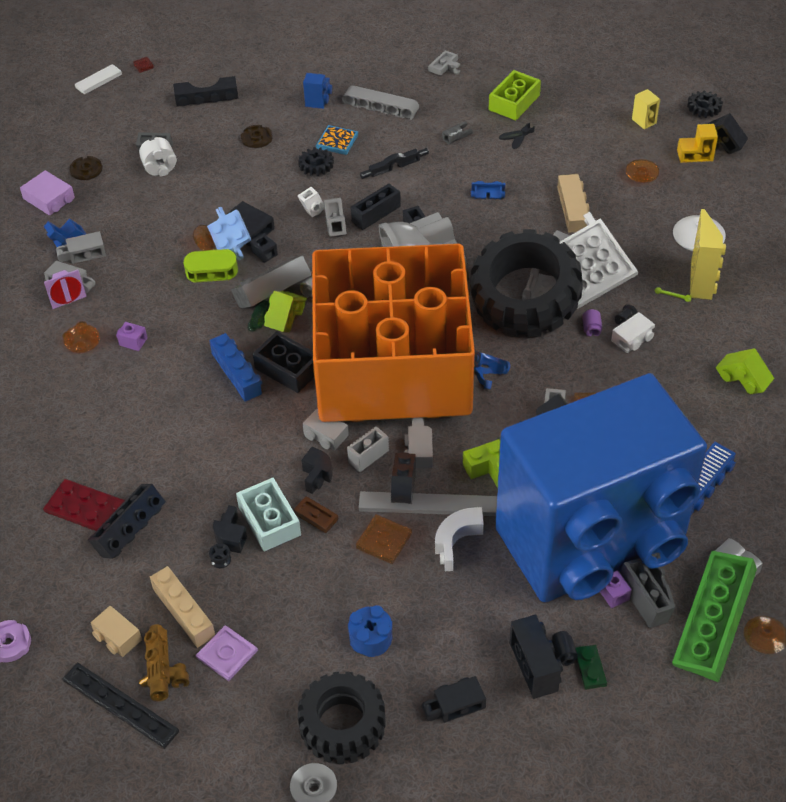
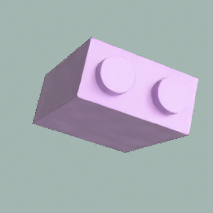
M46 170L20 187L23 199L48 215L58 212L61 207L72 202L75 198L72 186Z

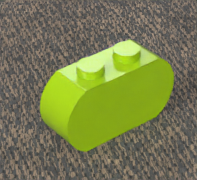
M229 249L194 251L186 255L183 261L186 277L191 282L230 280L238 272L236 255Z

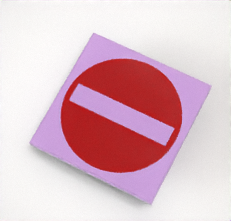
M78 269L72 272L63 270L55 273L52 279L44 282L52 309L86 297Z

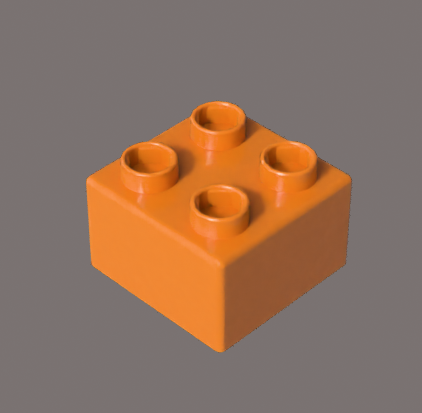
M436 244L315 250L312 253L313 366L319 419L322 422H360L365 420L439 418L470 415L473 411L475 350L463 245Z

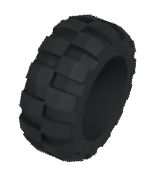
M523 229V233L514 234L511 231L502 234L498 242L492 240L481 251L482 256L478 255L471 269L470 287L475 309L483 317L485 323L495 330L499 327L502 328L505 335L518 338V334H527L528 338L540 337L541 332L549 330L551 333L564 324L563 318L569 320L578 308V301L582 297L583 287L580 262L576 259V254L565 242L560 244V239L557 236L547 232L544 235L537 234L535 229ZM523 268H536L546 271L557 280L556 284L547 293L527 300L507 297L496 289L497 284L503 277Z

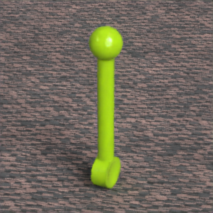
M660 287L655 288V293L657 294L662 293L681 298L686 302L692 300L690 295L684 296L662 290Z

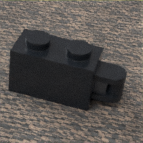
M476 676L471 678L465 677L457 683L442 685L437 690H434V698L423 702L421 707L427 721L442 718L443 722L446 723L485 709L486 697Z

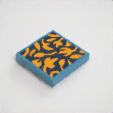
M328 125L316 144V148L322 147V150L328 149L330 152L347 155L358 137V131Z

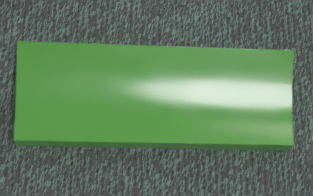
M711 551L672 662L673 666L719 682L757 571L753 558Z

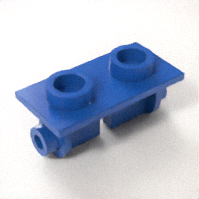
M477 181L472 183L471 197L486 199V193H490V199L505 198V183L498 181L492 183Z

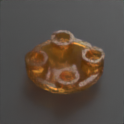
M84 321L78 322L76 326L70 328L62 335L65 347L76 353H84L94 349L100 340L98 330L91 325H87Z

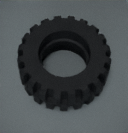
M337 671L333 672L331 676H327V674L320 676V681L314 680L309 684L310 690H304L302 699L298 703L299 729L305 746L308 750L312 749L313 755L317 758L323 755L324 761L332 763V759L337 760V764H344V760L349 759L351 763L358 761V756L362 755L365 758L370 755V748L375 750L379 746V740L383 739L384 728L386 727L385 704L380 690L375 689V684L371 680L366 682L365 676L360 674L354 676L353 672L346 671L345 674H340ZM338 704L355 706L363 713L359 723L345 730L331 729L325 726L320 719L326 710Z

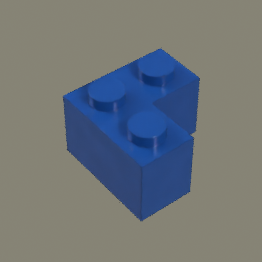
M306 73L303 81L305 107L324 109L325 104L329 102V94L332 93L330 78H325L323 74Z

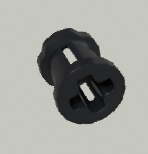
M626 304L622 309L623 311L615 316V323L621 325L637 314V309L630 304Z

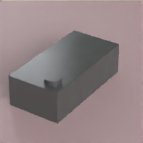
M303 255L290 258L252 279H245L240 282V285L230 290L238 306L246 308L269 298L273 291H282L312 274Z

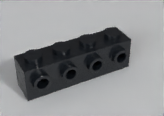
M141 484L98 528L88 541L101 557L116 558L121 554V549L134 540L135 534L148 525L150 518L161 511V507L166 501L153 484Z

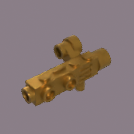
M154 624L150 626L149 631L144 636V641L146 642L145 659L147 661V675L140 679L139 683L142 687L148 685L150 688V698L153 701L159 702L168 698V684H170V681L174 688H180V683H184L183 687L188 686L189 674L186 672V665L183 663H177L173 667H169L167 630L159 624Z

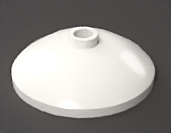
M700 215L685 217L679 220L673 228V236L676 242L690 251L694 249ZM712 219L716 227L723 235L724 243L726 237L725 230L717 221Z

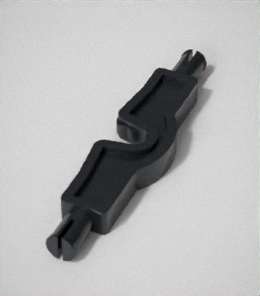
M427 148L419 151L413 149L405 153L392 154L383 161L370 165L369 170L360 172V176L362 179L369 176L375 177L392 171L395 163L401 168L418 162L420 157L429 154Z

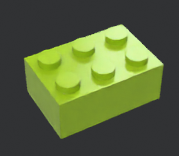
M513 70L489 94V110L516 121L540 96L541 80Z

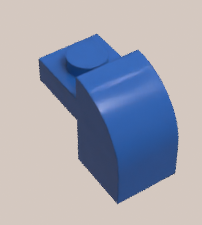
M71 219L61 228L49 221L44 225L48 232L47 236L53 240L56 247L66 245V239L86 234L82 226Z

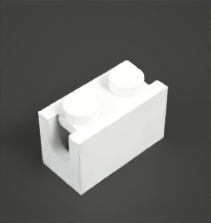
M638 312L613 329L611 341L626 353H629L631 350L635 351L643 342H649L653 338L654 333L652 329L655 328V324Z

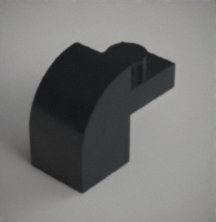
M311 447L301 461L303 471L309 473L305 479L306 491L313 494L316 489L322 487L324 481L331 482L333 473L332 462L328 454L315 447Z
M229 505L226 513L222 514L221 521L214 520L213 522L215 539L217 544H225L231 552L241 554L247 539L246 527L236 525L238 520L237 507Z

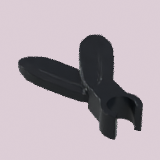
M527 123L521 131L503 133L499 136V139H514L512 148L517 149L522 144L524 137L535 131V126L530 128V123Z

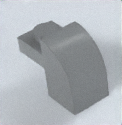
M341 197L324 199L325 218L329 236L347 234Z

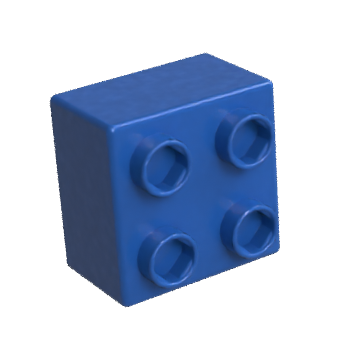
M652 373L645 374L504 428L500 439L496 531L539 600L545 603L566 594L573 600L590 598L609 584L614 575L613 572L617 570L620 572L625 562L640 558L646 567L658 568L678 558L688 545L686 534L694 502L700 494L699 480L707 444ZM659 552L661 558L657 559V557H653L652 554Z

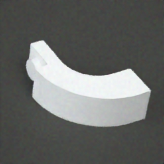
M482 507L459 510L448 516L439 526L435 537V554H440V565L444 564L445 571H453L452 547L458 539L468 535H483Z

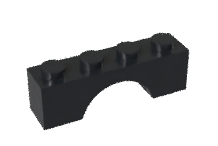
M235 76L219 78L216 84L205 88L195 87L189 82L173 84L176 106L239 99Z

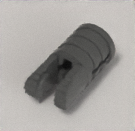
M464 121L444 130L442 138L446 143L451 144L472 134L473 131L472 129L462 131L467 126V122Z

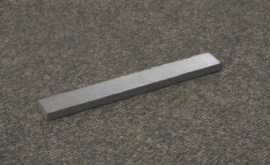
M360 491L359 511L451 515L462 509L482 507L483 516H496L497 496L413 493L412 504L391 503V492Z

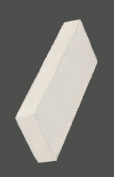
M112 64L75 84V87L83 94H86L122 75V72Z

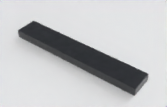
M78 662L62 678L64 682L164 749L179 733L177 727Z

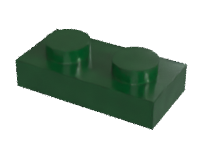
M597 646L576 647L578 654L577 663L584 689L606 687L607 680Z

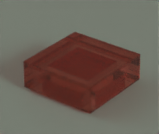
M148 57L133 61L139 73L154 68Z

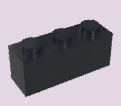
M389 183L352 205L351 222L361 230H364L400 208V191Z

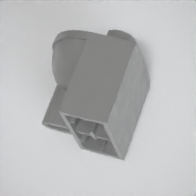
M439 212L412 223L384 222L379 224V234L383 247L457 244L450 219L448 217L442 219ZM465 257L467 283H468V282H470V278H469V272H468L467 261H466V257Z

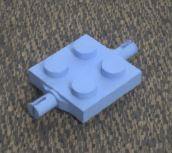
M218 207L216 212L219 219L207 226L217 250L229 249L233 251L237 260H241L244 256L240 248L251 241V237L237 209L225 215L223 208Z

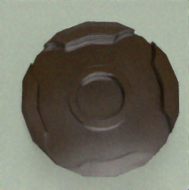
M251 125L241 133L242 143L249 148H262L267 146L273 139L271 129L269 127H262V125Z
M87 156L84 159L83 157L77 158L70 165L72 177L78 180L94 179L100 175L103 169L101 161L93 156Z

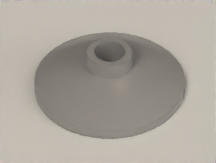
M310 763L300 767L293 774L290 781L291 795L296 802H330L337 790L335 774L330 768L319 763ZM312 786H317L318 790L312 792L310 791V788Z

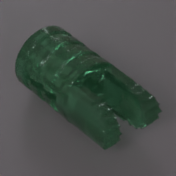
M263 300L257 304L247 325L249 331H255L265 324L264 316L270 306L268 301Z

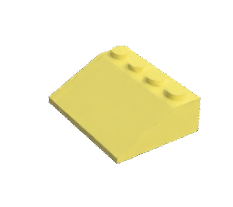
M701 209L691 259L690 296L692 298L712 300L713 294L717 292V283L715 282L719 281L720 270L718 268H722L723 257L721 255H725L726 244H723V235L705 209Z

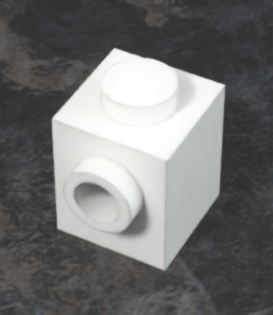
M312 187L298 195L304 209L311 217L319 215L325 209L318 192Z

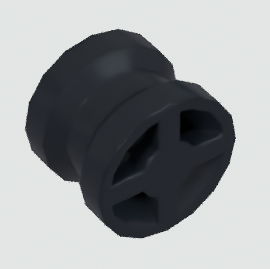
M218 543L210 548L209 557L212 566L221 569L230 564V549L227 545Z

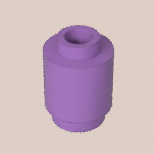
M594 309L584 312L582 315L584 332L587 336H592V334L599 336L602 331L600 312Z

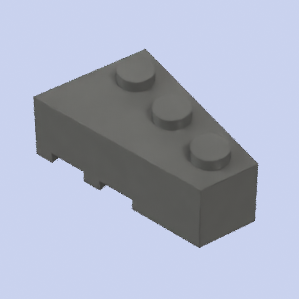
M659 552L652 554V556L657 557V559L661 558ZM640 558L623 563L619 573L632 589L630 599L649 628L667 623L675 609L669 585L665 581L664 568H648Z

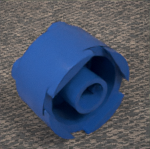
M376 605L361 608L350 615L348 623L349 641L354 651L368 657L379 656L386 652L393 639L392 621L387 612L381 606Z

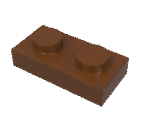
M307 496L293 509L296 516L324 533H327L338 521L337 514Z

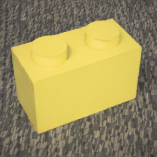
M648 89L636 94L632 120L643 129L657 124L660 98Z

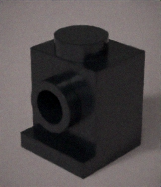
M265 233L250 241L251 251L263 263L278 255L277 244Z

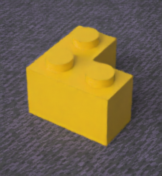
M714 124L697 125L695 138H679L677 152L680 163L713 161L718 139Z

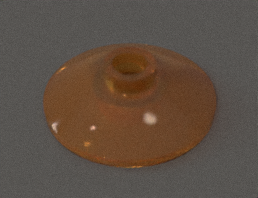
M637 159L628 163L626 174L636 182L647 183L659 176V168L652 161Z
M208 225L197 226L193 231V239L196 245L202 251L217 250L207 227Z
M757 616L746 623L744 637L754 650L764 654H774L786 647V628L778 620L768 616ZM764 629L769 630L771 633H766Z

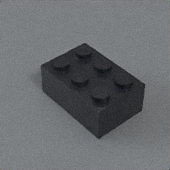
M278 331L252 353L255 369L297 393L315 377L313 351Z
M536 614L511 621L509 644L533 699L558 692L559 683H561V672H563L560 659L555 658L553 643L546 638L544 623L542 621L539 622Z

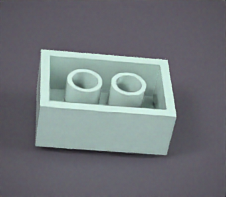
M274 478L236 493L238 507L264 552L301 536L300 522Z

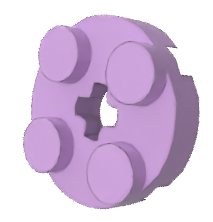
M14 620L0 622V662L15 661L29 651L31 644L30 633L24 624L21 625ZM7 638L13 640L10 644H3Z

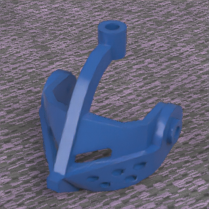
M475 351L474 370L478 381L484 385V389L490 390L492 381L485 380L482 374L505 375L510 370L509 361ZM482 364H483V365H488V368H484V367H480V366H481Z

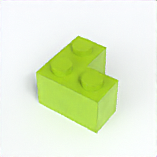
M273 291L269 298V309L264 316V326L281 332H290L295 315H302L307 298L290 292Z
M755 348L727 354L716 366L724 381L740 380L749 394L764 392L775 379Z
M498 439L463 451V467L470 479L489 473L498 488L500 440Z

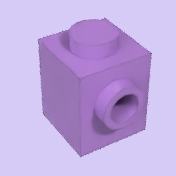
M125 322L118 329L116 335L119 346L137 351L141 349L147 340L145 327Z
M618 570L613 572L614 575L609 584L600 591L611 608L629 601L632 591Z

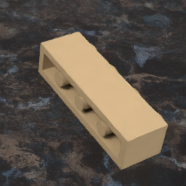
M579 174L559 175L557 187L568 233L578 232L587 226L583 215L589 212V204L586 203V192H583V181H580Z
M167 566L150 576L153 590L194 645L198 648L210 641L215 636L213 624L171 569Z

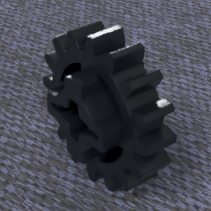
M703 90L701 93L697 91L696 94L692 93L689 96L687 107L689 112L693 111V115L698 114V117L704 116L707 118V116L713 117V115H718L721 112L723 101H721V97H717V94H712L711 91L706 93Z
M313 147V150L307 149V152H302V155H299L298 164L300 171H304V174L310 173V176H313V174L319 176V173L325 175V171L330 172V168H333L334 157L331 152L328 153V149L323 151L322 147L319 149Z

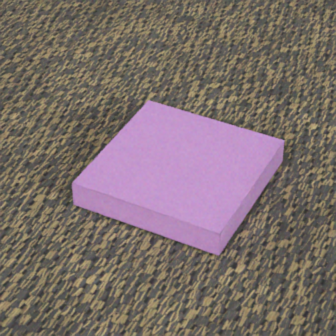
M225 625L196 654V658L224 679L230 681L258 651V648Z

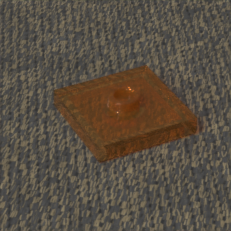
M375 514L356 543V549L393 564L410 538L412 529Z

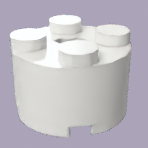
M156 137L154 140L145 141L140 147V158L145 170L149 174L165 176L175 167L177 159L166 139Z

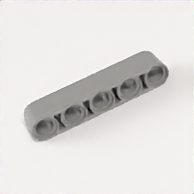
M350 86L342 97L344 104H351L359 108L364 107L372 111H381L380 113L393 114L397 117L410 118V120L413 119L419 109L418 102L413 99L357 86Z

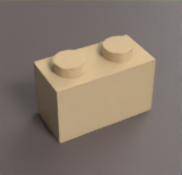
M109 606L91 622L93 636L99 642L105 641L107 648L114 655L118 653L124 657L142 641L139 629L112 606Z

